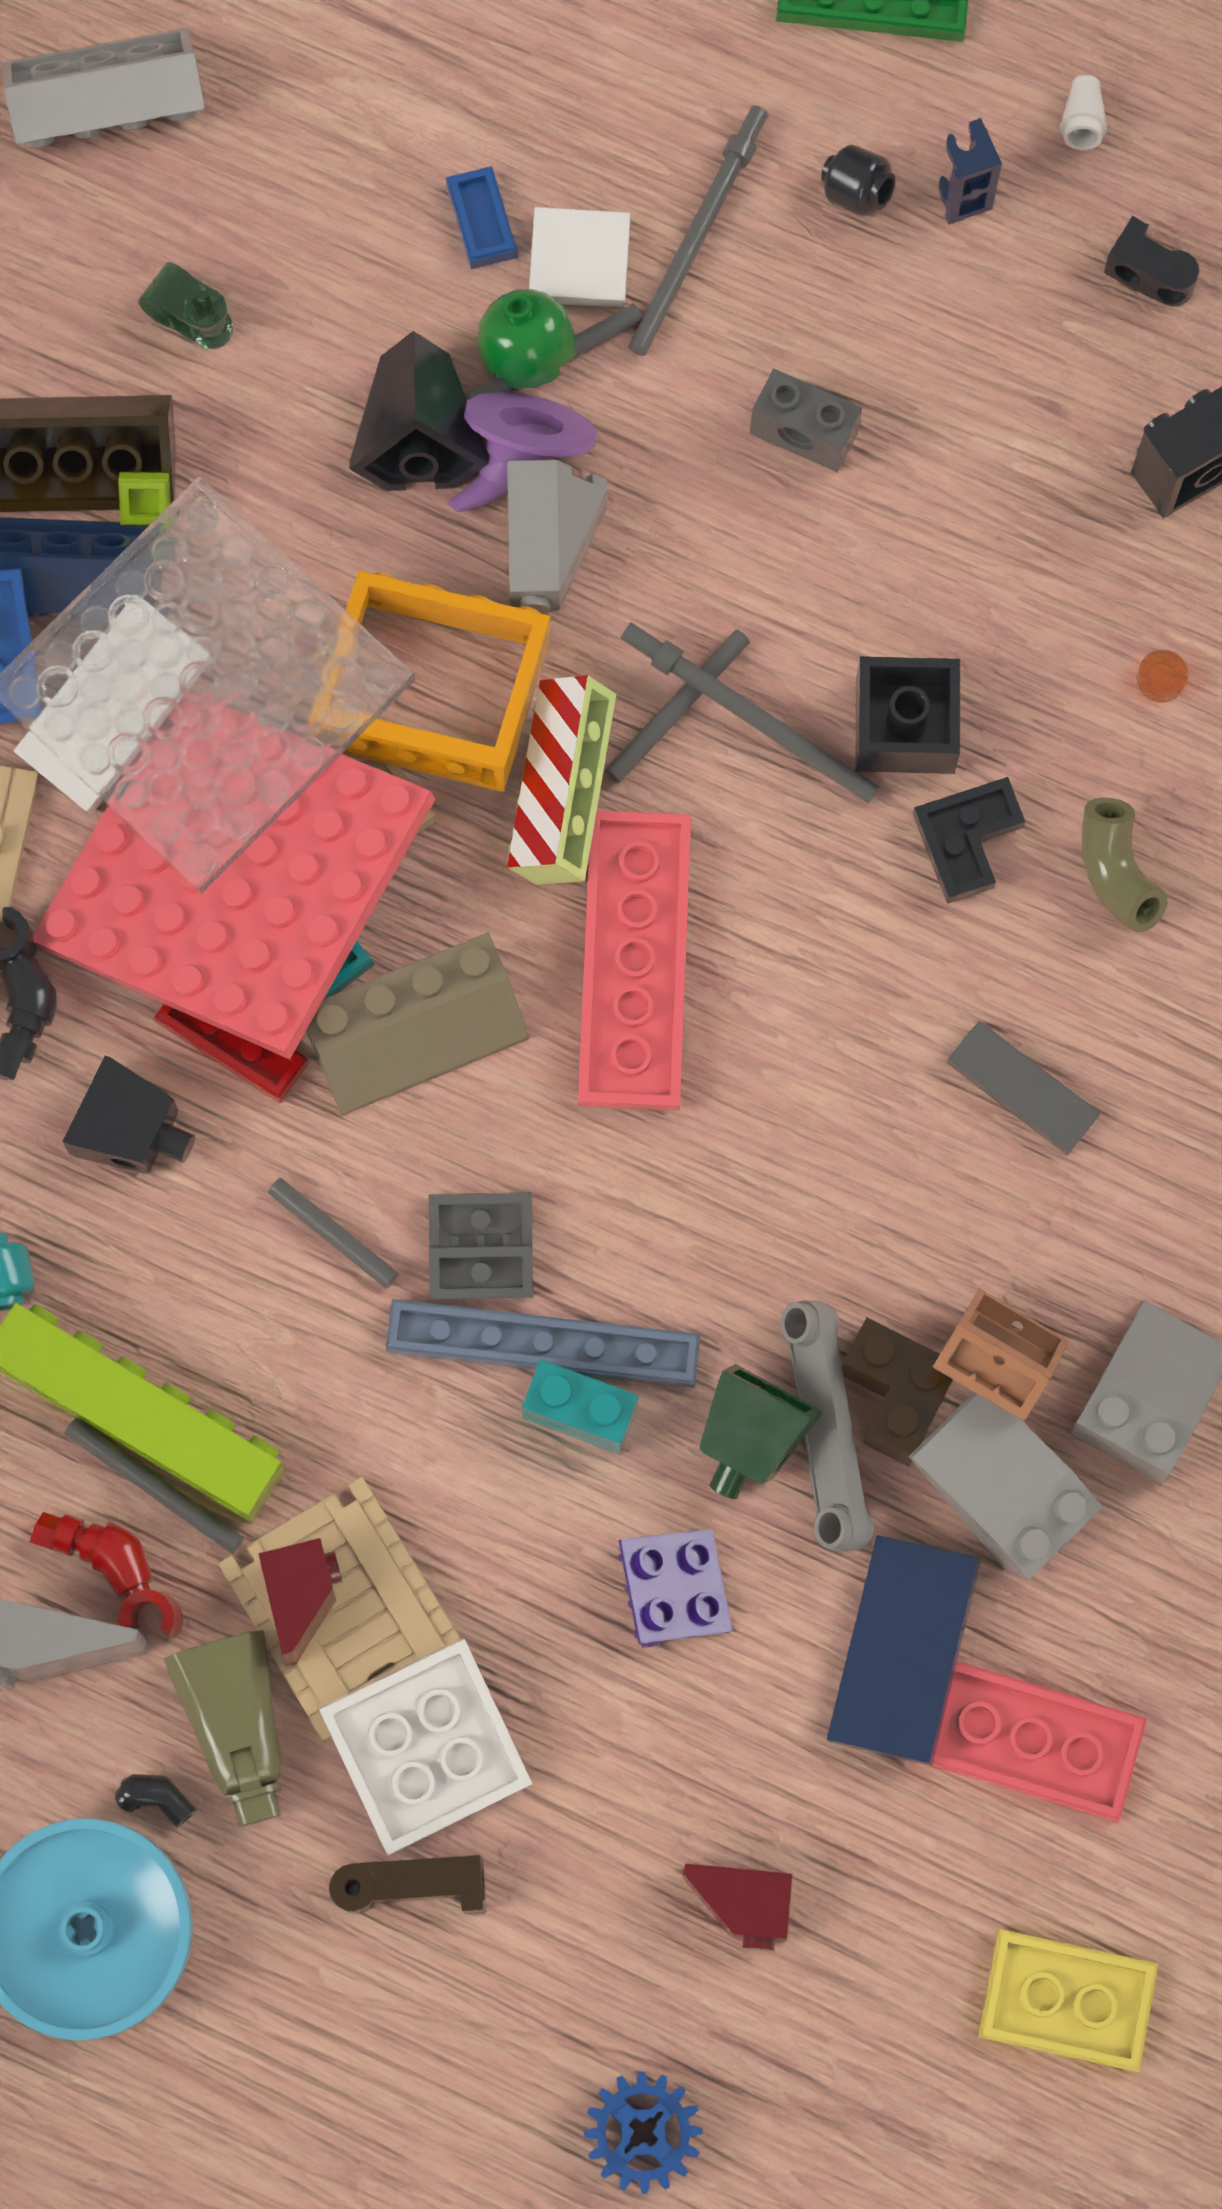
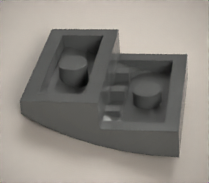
M532 1192L428 1195L430 1300L533 1298Z

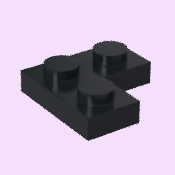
M1008 777L914 807L913 817L947 904L994 889L996 881L981 842L1024 828L1026 821Z

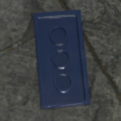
M876 1536L827 1735V1740L830 1743L932 1766L981 1563L979 1557L889 1537Z

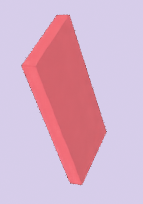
M957 1661L932 1767L1118 1823L1123 1811L1147 1718Z

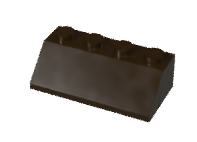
M172 395L0 398V512L120 510L118 479L120 472L169 473L171 509H175V428Z

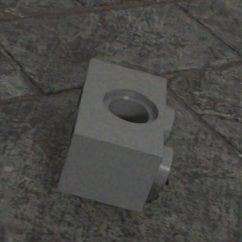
M773 368L752 409L750 434L838 473L859 432L862 407Z

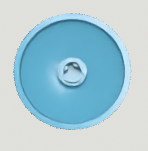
M72 1819L53 1823L32 1832L3 1855L0 1859V2004L9 2014L27 2027L54 2038L91 2040L113 2036L138 2025L151 2016L167 2000L180 1981L190 1955L193 1937V1917L184 1881L175 1865L160 1847L141 1833L121 1824L98 1819Z

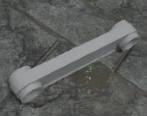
M798 1301L791 1303L784 1310L781 1317V1330L789 1343L797 1397L822 1410L819 1418L804 1437L817 1512L814 1524L815 1535L820 1545L826 1549H831L832 1551H856L868 1545L874 1530L871 1515L865 1507L837 1341L839 1318L832 1306L821 1301Z

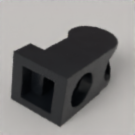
M1132 216L1109 252L1104 274L1162 304L1180 306L1186 303L1192 297L1199 275V265L1196 259L1182 250L1170 251L1147 238L1146 234L1149 224Z

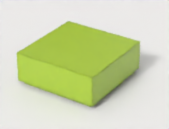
M120 472L118 478L120 525L170 526L169 473Z

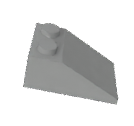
M1144 1300L1069 1434L1162 1485L1172 1472L1222 1377V1343Z
M975 1392L908 1456L1003 1569L1027 1580H1030L1103 1508L1072 1469L1021 1419Z
M0 1599V1686L15 1688L17 1679L35 1682L147 1654L149 1643L136 1629Z

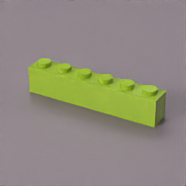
M15 1302L0 1325V1372L80 1419L82 1422L250 1523H253L285 1471L282 1461L276 1458L280 1453L276 1447L255 1435L248 1442L232 1432L236 1425L225 1416L212 1409H209L205 1415L188 1406L191 1398L183 1391L166 1382L161 1389L144 1379L147 1371L133 1361L121 1356L116 1363L100 1353L103 1345L80 1330H77L71 1336L56 1327L60 1320L49 1311L36 1304H33L30 1310H27Z

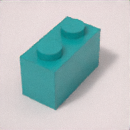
M540 1359L522 1405V1418L620 1455L638 1408L639 1395Z

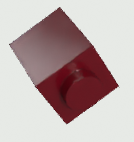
M321 1538L258 1553L279 1645L286 1666L297 1664L336 1601L332 1584L342 1582L335 1551L325 1553Z
M684 1864L683 1879L730 1937L743 1938L742 1948L774 1951L775 1942H785L787 1940L792 1873Z

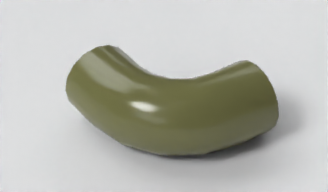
M1096 798L1085 805L1082 822V856L1088 879L1100 902L1116 919L1132 931L1137 933L1145 932L1153 928L1164 915L1168 904L1167 895L1164 890L1150 881L1140 871L1134 859L1132 831L1135 811L1133 807L1115 798Z

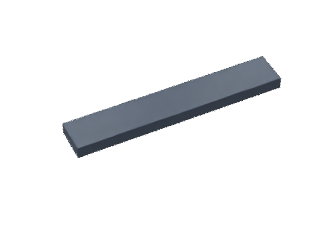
M392 1299L385 1350L386 1353L531 1370H536L540 1359L585 1376L694 1388L700 1334Z

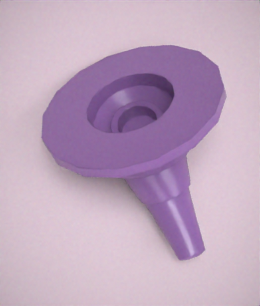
M491 392L476 395L467 401L464 419L474 431L487 438L485 447L489 453L488 464L479 470L480 475L470 485L448 501L449 505L457 512H463L495 501L508 493L507 461L552 460L554 457H570L585 454L594 448L597 430L587 418L573 409L545 398L511 392Z

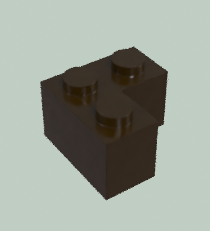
M866 1317L843 1362V1377L885 1397L867 1431L863 1444L910 1467L912 1461L908 1456L921 1445L953 1379L933 1368L940 1355L939 1353Z

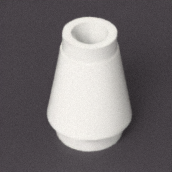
M1090 75L1078 76L1072 81V87L1060 123V132L1064 137V141L1073 149H1093L1101 143L1102 138L1107 133L1100 81Z

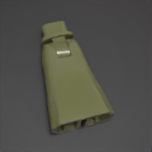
M264 1631L246 1632L176 1652L165 1657L164 1662L194 1729L210 1773L224 1795L231 1794V1796L226 1798L227 1805H234L239 1826L243 1827L280 1816L281 1813L275 1792L280 1791L281 1787L279 1783L274 1782L279 1778L280 1750L274 1722L270 1670Z

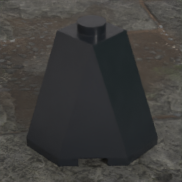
M412 331L380 356L349 461L350 470L385 491L406 490V483L435 482V489L456 488L488 464V455L480 434L474 431L464 419L467 399L448 352Z

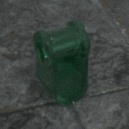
M166 262L138 299L140 308L149 317L165 327L172 328L200 347L217 349L224 346L233 334V322L227 313V304L224 296L217 290L197 280L182 267L174 263Z

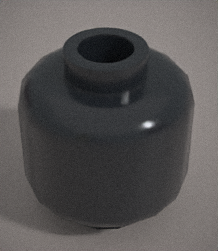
M855 145L845 146L836 155L829 156L821 172V180L824 182L825 196L828 201L857 215L868 216L877 209H883L889 203L895 189V175L892 173L891 165L887 158Z

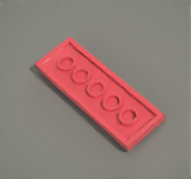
M596 812L588 863L578 1085L579 1107L680 1111L691 814Z

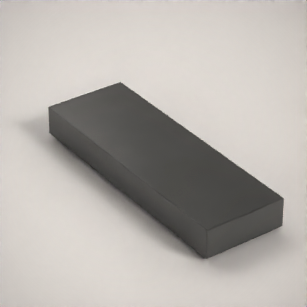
M981 1021L977 1022L947 1060L948 1065L1067 1156L1100 1115V1112Z

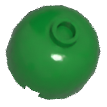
M518 289L501 295L488 306L479 322L478 349L485 370L493 379L494 375L505 379L506 386L513 388H535L552 382L560 376L559 368L566 363L568 358L570 363L575 357L576 338L568 315L560 303L547 293L534 289Z

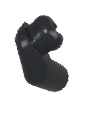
M132 1774L121 1781L120 1787L115 1792L116 1803L122 1810L134 1812L141 1806H158L176 1828L183 1825L197 1811L173 1782L164 1775Z

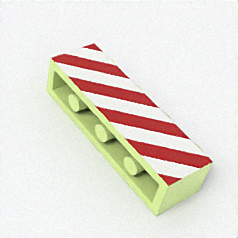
M589 675L546 679L539 682L507 864L508 869L536 885L585 882L616 700V693Z

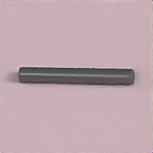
M279 1178L268 1191L270 1196L385 1289L390 1287L396 1280L399 1273L285 1180Z

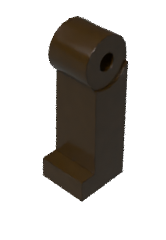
M481 1855L352 1863L344 1865L334 1872L330 1879L329 1892L336 1906L348 1913L354 1914L367 1912L375 1903L461 1898V1911L464 1914L486 1913L484 1859Z

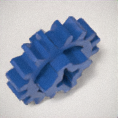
M639 2071L636 2085L629 2086L625 2078L619 2076L617 2077L619 2092L613 2095L602 2088L598 2093L606 2103L602 2110L598 2108L588 2109L587 2114L593 2119L598 2120L597 2128L585 2130L584 2137L597 2139L599 2146L593 2149L588 2156L590 2160L603 2157L607 2164L600 2175L605 2179L616 2171L621 2175L619 2189L624 2191L632 2179L639 2180V2188L642 2194H648L650 2180L657 2179L664 2190L670 2188L667 2174L674 2170L677 2174L685 2177L688 2171L681 2162L684 2155L688 2157H698L699 2151L689 2145L690 2137L703 2134V2130L701 2127L689 2126L688 2118L693 2116L698 2111L696 2105L683 2108L679 2101L683 2098L686 2090L680 2087L672 2094L666 2091L667 2076L665 2075L660 2076L655 2086L647 2084L645 2071ZM645 2094L655 2096L660 2100L652 2109L634 2110L624 2099L634 2095ZM658 2112H661L662 2116L656 2122L657 2126L652 2132L657 2139L656 2143L650 2147L643 2142L637 2147L634 2146L627 2154L624 2153V2149L630 2143L629 2139L634 2133L629 2126L630 2122L636 2118L643 2123L649 2118L652 2119ZM674 2113L680 2126V2139L676 2150L666 2141L665 2123ZM610 2114L621 2124V2143L612 2152L606 2139V2126ZM635 2155H652L662 2165L649 2171H638L626 2167Z

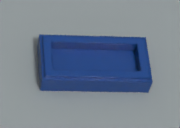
M490 166L446 177V186L470 268L475 269L517 258L516 245L493 167Z

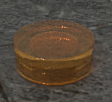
M1156 650L1149 653L1142 660L1137 672L1138 688L1145 697L1155 702H1169L1176 699L1183 692L1188 680V668L1185 661L1178 654L1169 650Z

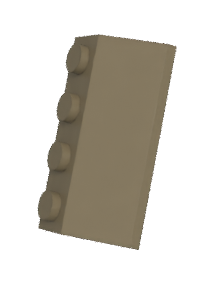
M489 932L325 998L306 1030L341 1116L529 1039L510 980Z

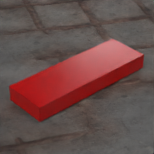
M163 1004L154 1016L157 1024L279 1104L309 1064L308 1058L296 1050L291 1059H288L166 1004Z

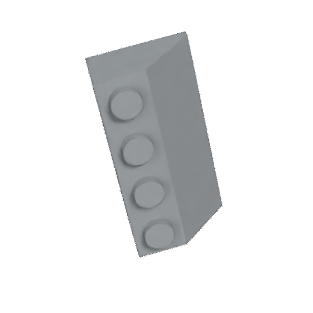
M189 28L1 62L3 88L16 144L27 143L28 147L46 146L53 143L55 137L74 134L75 138H90L101 134L102 128L121 125V128L125 130L138 129L148 125L149 119L168 116V119L171 121L186 120L194 117L197 110L205 109Z

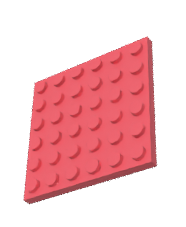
M188 692L134 760L35 930L33 942L37 948L291 1059L432 807L435 797L428 789Z

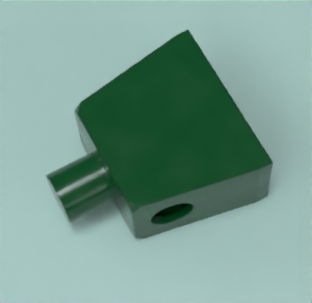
M737 1364L723 1370L719 1377L700 1443V1451L720 1462L709 1486L727 1498L737 1499L747 1478L763 1485L772 1480L812 1428L822 1410Z

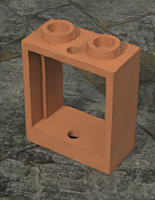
M979 1288L933 1368L1025 1422L1050 1381L1069 1341ZM1019 1321L1022 1323L1023 1329L1021 1331L1014 1330L1012 1322Z

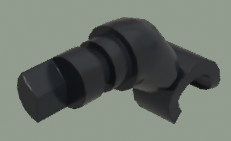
M11 907L2 908V920L9 929L17 931V935L9 947L0 949V970H3L2 978L9 998L6 1010L10 1012L6 1022V1026L10 1028L9 1033H2L0 1038V1078L14 1080L21 1062L27 1064L32 1062L37 1049V1045L33 1042L34 1037L41 1038L45 1026L52 1025L57 1007V995L55 987L37 959L34 958L37 950L33 942L34 931L19 911Z

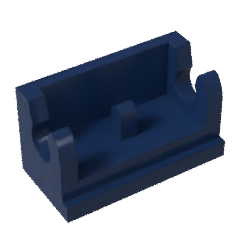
M982 118L970 121L968 124L971 140L969 151L961 150L957 146V139L953 134H949L947 137L946 151L953 164L950 185L947 178L941 176L938 190L946 207L945 218L948 225L993 209L1002 162Z

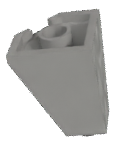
M558 460L507 461L510 606L516 608L521 606L531 607L541 614H546L550 610H560L607 509V479L591 474L586 477L587 481L572 475L571 465Z

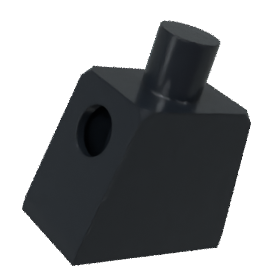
M105 1055L62 1142L68 1153L74 1157L148 1174L159 1153L184 1163L193 1148L195 1135L173 1126L178 1114V1108L173 1098L113 1058Z

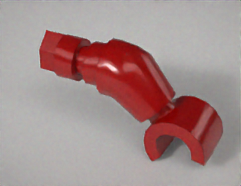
M46 1512L41 1514L35 1524L29 1542L68 1556H72L76 1551L79 1552L80 1560L92 1563V1569L104 1575L118 1597L125 1596L126 1598L119 1609V1626L132 1629L138 1628V1613L147 1604L154 1603L162 1613L160 1630L168 1638H175L179 1634L183 1623L181 1607L167 1593L150 1589L148 1584L153 1581V1577L142 1544L135 1535L110 1522L105 1527L95 1523L85 1527L83 1519L69 1514H65L62 1518Z

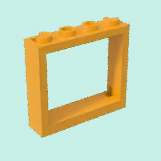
M359 570L309 719L310 741L335 752L504 792L549 647L551 616L541 614L531 607L521 606L516 608L495 603L481 595L465 596L445 591L440 586L434 584L419 585L398 580L387 573L378 572L373 574ZM367 607L526 644L495 747L334 709Z

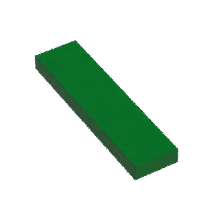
M778 0L776 22L964 42L969 0Z

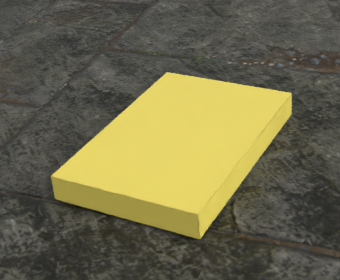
M999 1929L996 1936L978 2038L1127 2071L1139 2072L1158 1964Z

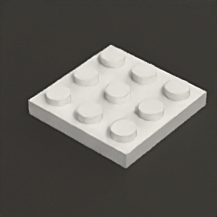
M463 1637L318 1707L387 1855L532 1785L531 1779Z

